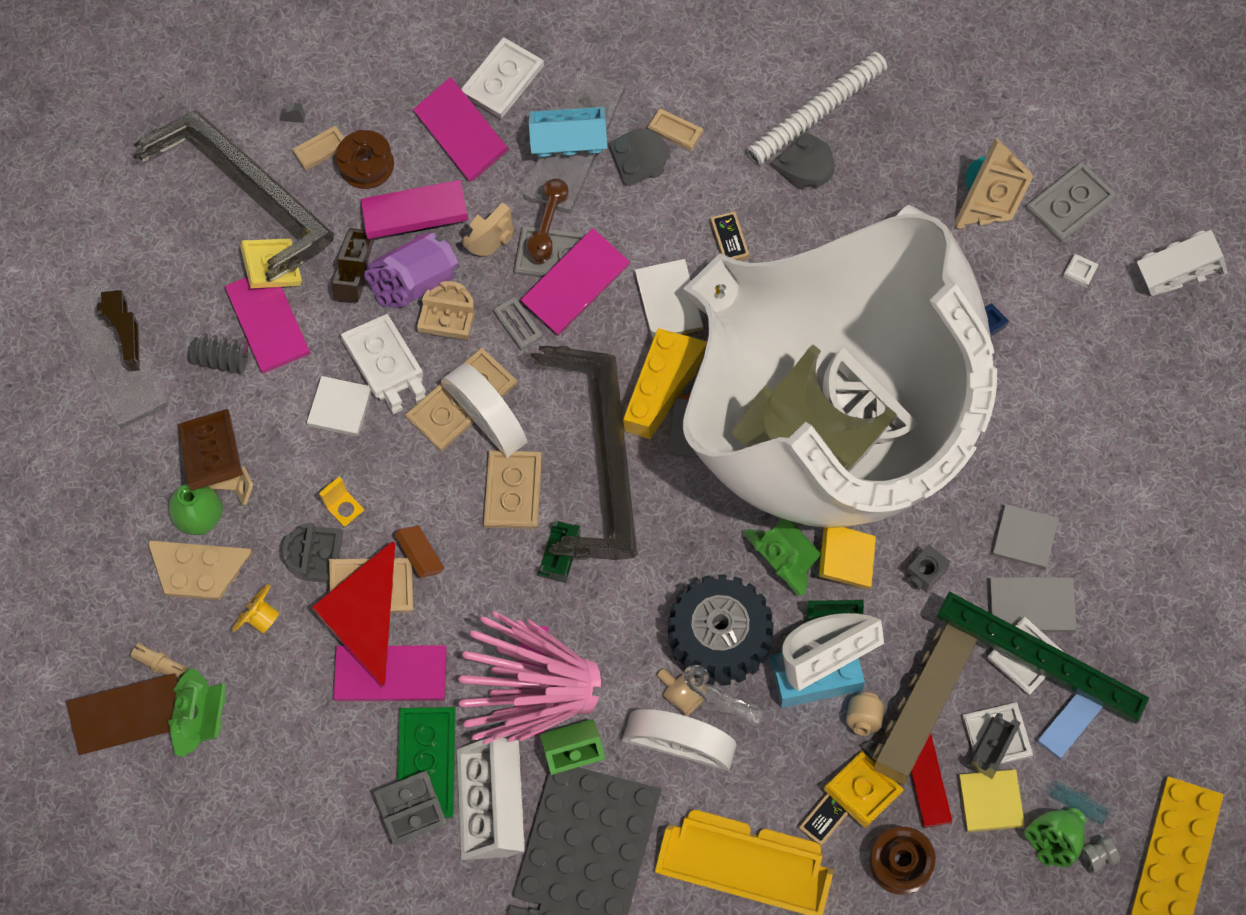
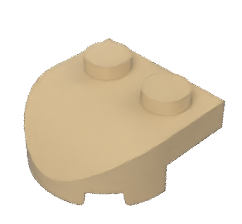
M502 202L486 220L477 215L470 223V227L473 229L470 237L464 236L463 246L473 254L488 256L495 252L502 243L507 244L514 234L510 207Z
M453 281L440 282L439 286L431 291L428 289L422 298L423 306L417 325L418 332L469 341L475 309L473 298L465 286Z

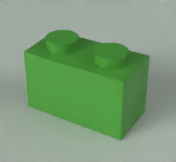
M594 719L540 734L551 775L605 760L601 739Z

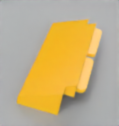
M698 809L690 811L689 815L685 816L682 827L668 824L666 827L655 873L801 914L823 915L834 869L820 866L823 853H821V846L817 842L767 828L762 829L757 836L750 834L751 827L745 822Z

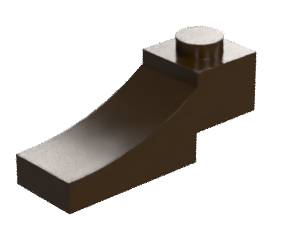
M349 228L338 257V269L332 282L333 299L359 302L364 288L365 271L374 243V238L367 239L366 230Z
M122 290L101 292V302L97 303L98 316L104 319L107 327L113 326L118 332L123 350V360L129 371L140 370L139 323L133 312H128V301Z

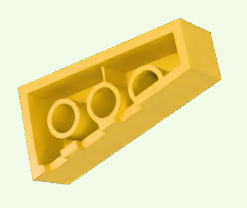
M660 328L657 329L623 419L625 432L651 439L669 413L675 398H679L688 382L696 375L697 369L702 364L705 355L706 341Z

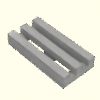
M516 297L493 309L494 314L521 351L526 349L527 346L533 345L535 341L543 339V334ZM512 305L517 309L534 335L530 336L510 309ZM502 311H506L508 316L511 318L513 323L516 325L518 330L525 338L524 341H522L521 338L518 336L516 331L513 329L511 324L503 315Z

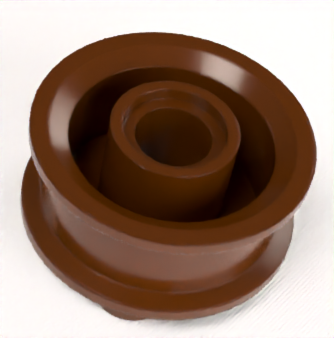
M357 130L347 135L337 147L336 162L341 176L349 185L355 188L371 189L378 187L386 182L393 172L394 158L390 145L386 138L378 132Z
M894 827L885 831L876 840L870 856V869L876 882L886 891L898 895L912 894L922 889L929 881L935 867V851L929 839L920 831L911 827ZM900 854L906 855L910 860V865L906 867L899 866L895 861V857Z

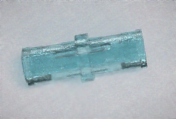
M1059 781L1051 795L1052 798L1067 806L1080 810L1085 816L1100 823V825H1103L1111 810L1088 798L1089 794L1085 792L1081 794Z

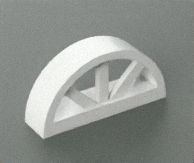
M844 348L832 358L825 371L822 390L826 399L835 408L846 414L838 401L836 391H861L865 396L847 415L856 417L870 402L876 406V416L882 414L888 407L897 414L892 423L898 430L884 431L876 443L897 440L919 425ZM839 369L851 382H836L837 370Z
M462 363L442 378L441 383L506 458L528 443L522 427L506 402L474 367L467 363Z
M846 613L820 617L797 627L787 636L782 647L788 682L800 691L883 645L884 638L881 620L864 614Z
M652 709L632 711L622 738L623 742L726 771L730 770L737 746L734 739L728 734L707 723L680 714Z

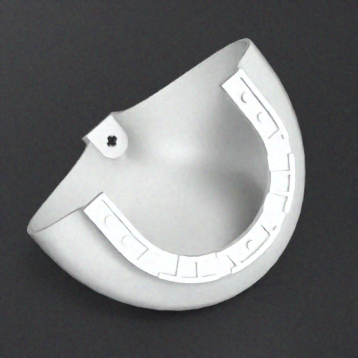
M924 214L894 216L816 249L771 262L748 263L732 259L720 253L683 288L694 304L706 313L709 318V337L705 355L683 419L685 438L703 463L723 484L741 499L764 512L796 523L827 528L870 523L897 515L911 508L924 498L926 499L952 480L975 452L977 447L974 444L980 432H985L987 429L997 389V368L993 366L992 354L994 349L990 338L987 314L978 283L967 258L948 227L936 217ZM717 285L720 286V293L718 295L715 294V287ZM813 344L821 350L816 363V376L822 393L825 371L832 358L844 348L919 423L917 427L897 440L875 443L867 455L850 472L840 464L813 426L807 422L790 438L779 437L750 447H746L731 434L760 390L766 386L773 391ZM839 369L837 370L836 382H851ZM836 391L838 401L846 414L865 396L861 391ZM870 402L855 418L867 419L876 417V406ZM891 422L885 432L895 431L898 428Z

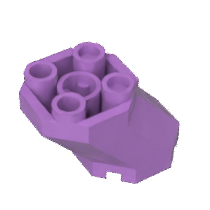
M432 232L421 234L369 263V268L365 271L364 276L370 284L378 303L383 307L389 305L392 308L407 306L413 300L423 296L428 289L431 291L439 286L440 282L454 279L456 272H453L458 266V260L449 243L444 240L441 242L435 239L437 235Z

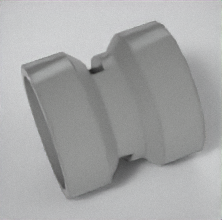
M1109 836L1099 839L1097 845H1085L1081 852L1082 858L1092 874L1101 871L1106 864L1112 866L1120 862L1118 850Z

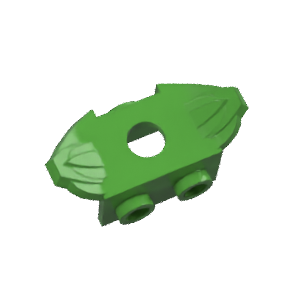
M781 519L774 529L770 531L744 530V537L775 568L776 574L786 581L796 596L806 594L808 583L807 571L819 559L821 553L792 521Z
M189 668L183 674L173 690L176 692L172 719L168 720L173 753L181 757H185L188 753L194 751L200 742L218 738L222 727L220 721L222 708L226 702V684L209 687L206 679L200 672ZM196 708V715L193 718L194 709Z

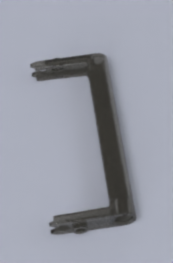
M198 110L191 111L169 124L151 131L134 144L136 148L142 147L143 150L135 153L133 158L144 162L184 141L191 142L298 240L267 261L269 264L267 269L269 271L265 274L267 277L265 280L268 282L276 280L289 271L296 270L299 265L321 253L334 240L335 235L327 226Z
M539 346V351L544 352V354L531 353V358L534 359L536 365L584 372L588 375L605 539L562 536L561 542L552 544V548H549V553L574 556L577 560L588 558L609 560L633 559L638 553L616 357L606 353L570 349L568 346Z

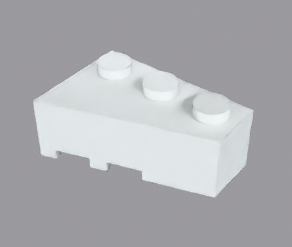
M1212 230L1197 232L1186 241L1174 242L1168 245L1165 250L1158 253H1148L1141 260L1137 261L1151 296L1183 287L1182 283L1195 278L1198 282L1205 281V275L1220 272L1221 276L1228 274L1224 256Z

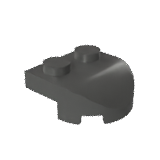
M634 129L609 142L627 186L635 185L650 176L653 178L659 177L665 171L664 166L667 158L670 159V150L667 143L658 134L648 129Z
M808 132L803 134L772 162L773 168L778 173L791 179L793 186L798 189H805V186L813 184L816 187H820L828 182L835 172V161L829 145Z
M306 523L300 525L299 529L295 530L291 535L288 534L284 540L282 550L284 560L292 573L305 581L330 583L329 560L340 558L343 538L342 529L315 527L314 523Z

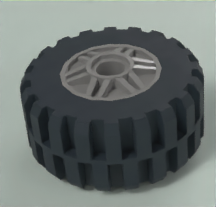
M718 574V579L711 580L709 575L702 577V583L697 584L696 581L688 584V591L681 590L676 596L677 602L672 603L670 617L668 618V642L671 646V654L674 660L679 661V667L684 672L689 670L693 679L699 681L700 677L706 679V684L714 685L715 681H722V686L731 685V680L737 679L738 683L746 680L748 673L754 675L759 670L760 663H765L773 638L771 608L766 606V599L763 594H756L755 586L751 583L744 586L742 585V579L735 576L732 581L726 580V575Z

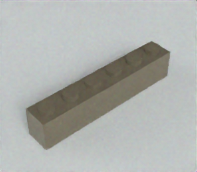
M948 623L945 629H938L932 642L936 644L933 652H926L921 666L925 667L922 674L916 673L909 686V689L913 690L910 697L904 696L897 709V712L901 714L897 722L891 720L884 734L888 736L885 745L879 743L872 759L876 760L873 770L905 785L978 639Z

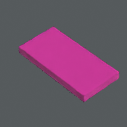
M449 77L413 109L471 182L510 150L452 77Z
M461 180L361 198L367 239L468 220Z
M592 228L521 299V302L559 336L630 265V261Z
M248 277L225 286L262 374L311 354L282 287L250 288Z
M336 646L334 701H445L447 646H388L386 681L382 688L345 646Z

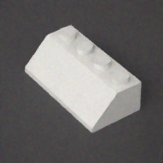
M501 738L486 744H482L484 740L457 749L461 860L509 857L525 852L518 740L508 742L507 738Z

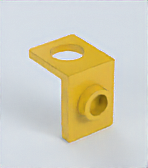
M340 476L319 493L323 505L344 527L364 511V508L347 492L344 481ZM345 502L351 503L354 507L353 513L347 517L341 516L338 512L339 506Z

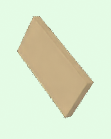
M482 347L464 362L481 373L501 397L505 396L518 384V381ZM442 383L405 414L406 419L441 452L474 423V420L444 388Z

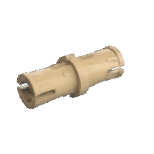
M141 643L136 645L138 650L135 648L132 650L131 659L150 667L151 671L156 674L160 672L167 676L177 673L179 681L180 675L183 676L187 671L186 666L167 658L166 653H157Z

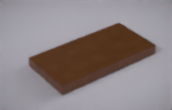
M229 409L178 424L190 491L243 475Z
M177 673L66 701L78 755L170 732L168 720H171L173 716L176 692L173 690L179 682Z

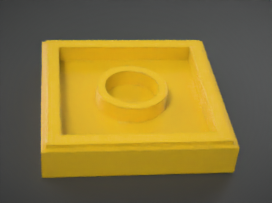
M824 527L819 577L863 589L871 588L876 536L845 527Z
M862 751L825 786L824 790L866 829L900 796L904 789L894 780L873 770L875 762Z

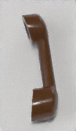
M551 179L545 183L543 193L547 203L538 232L532 234L527 241L528 257L536 264L547 262L553 253V243L548 235L556 205L565 202L569 197V187L561 179Z

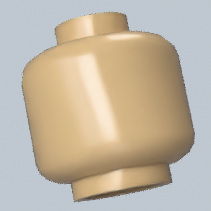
M859 693L849 701L846 715L847 725L856 734L861 736H867L879 731L884 717V704L873 693Z

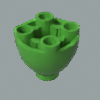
M185 483L177 488L169 502V516L174 526L182 533L190 535H205L216 526L223 513V503L219 495L209 486L190 491L188 483Z
M1070 807L1067 810H1055L1037 817L1024 831V834L1032 847L1039 852L1037 858L1043 865L1051 866L1053 864L1063 868L1070 867L1083 850L1085 842L1084 826L1087 821L1084 814L1076 808Z

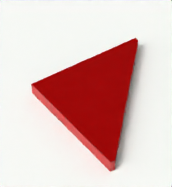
M393 541L312 607V610L381 688L385 685L396 545Z

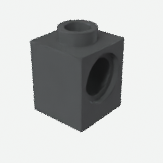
M928 545L908 566L906 572L907 581L915 589H923L927 593L948 570L950 561L931 545ZM921 567H928L933 573L924 575L919 569Z

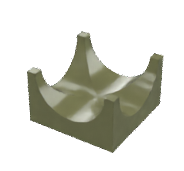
M813 344L773 391L766 386L760 390L731 434L746 447H750L779 437L790 438L807 422L813 426L840 464L850 472L867 455L897 414L888 407L879 416L862 419L844 414L835 408L826 399L819 387L816 376V363L821 350Z

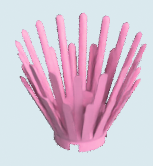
M492 611V615L511 626V630L486 617L480 618L484 624L549 657L478 631L470 632L471 637L497 646V651L502 654L541 666L537 667L470 651L463 652L462 656L465 659L495 665L491 669V672L495 675L518 679L461 675L459 677L460 683L533 688L494 689L490 691L491 697L459 701L461 707L503 704L519 706L495 711L490 716L466 720L463 725L465 727H472L508 719L503 726L474 734L471 738L472 740L496 734L485 739L482 744H486L515 734L508 739V742H513L517 739L520 742L577 714L588 715L594 710L599 696H592L593 687H601L600 671L594 661L582 659L529 619H527L529 623L527 625L521 620H516L515 622L505 615L502 616Z

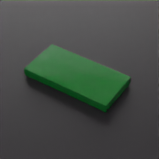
M400 708L398 782L427 770L444 817L454 818L456 708Z

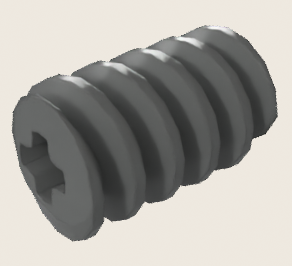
M203 333L200 339L198 337L193 339L190 348V361L192 364L200 363L201 366L210 365L211 368L217 369L220 367L221 370L227 371L230 369L231 372L237 373L239 371L242 374L248 361V344L243 341L240 348H238V341L233 339L230 346H228V339L226 337H223L219 344L218 336L213 335L211 340L208 341V334Z

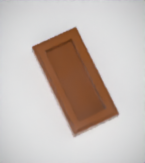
M419 525L398 529L394 534L420 578L438 575L445 569Z

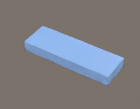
M1077 693L1039 738L1037 743L1060 760L1103 706Z

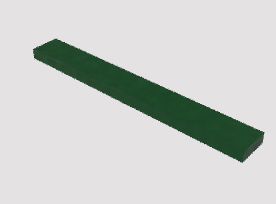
M950 591L936 615V618L1135 724L1139 722L1148 703L1149 697Z

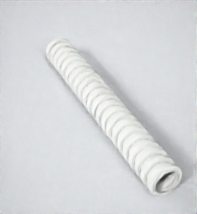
M877 52L871 53L864 61L859 62V65H855L847 74L842 75L835 83L830 84V87H826L824 92L821 91L818 96L813 97L806 105L797 109L795 114H791L789 118L783 120V123L780 122L777 127L771 129V132L768 131L765 136L759 138V141H755L753 145L747 147L748 155L752 161L762 165L764 160L770 159V156H774L776 151L782 150V147H786L788 142L791 143L794 138L803 134L811 125L816 124L817 120H821L823 116L829 114V111H833L835 107L845 102L852 94L858 92V89H862L864 85L874 80L881 72L887 70V63L883 56ZM752 156H754V157L759 161V163H757V162L752 158Z

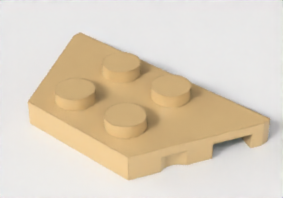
M998 138L994 139L955 220L956 228L963 229L965 224L979 222L980 225H985L994 221L1012 220L1033 178L1032 172Z
M149 541V547L166 596L220 601L227 591L229 584L236 579L239 570L247 559L251 558L253 553L252 549Z

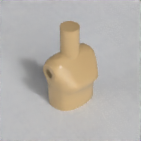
M665 668L657 674V677L668 686L664 692V697L685 716H689L705 700L706 695L696 687L687 675H681L675 679Z

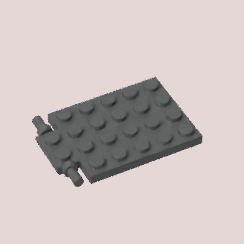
M579 767L553 775L549 772L514 893V898L541 905L540 910L532 907L528 910L511 905L508 915H628L662 789Z

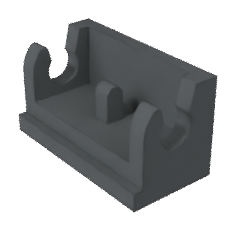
M997 713L995 718H991L967 765L991 779L994 778L1021 722L1015 719L1011 720V722L1004 720L1002 713Z

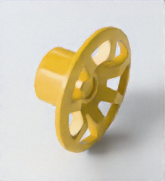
M270 584L262 587L247 604L246 607L249 611L239 615L232 626V632L238 630L243 623L248 622L263 634L273 624L280 612L264 601V597L271 587Z

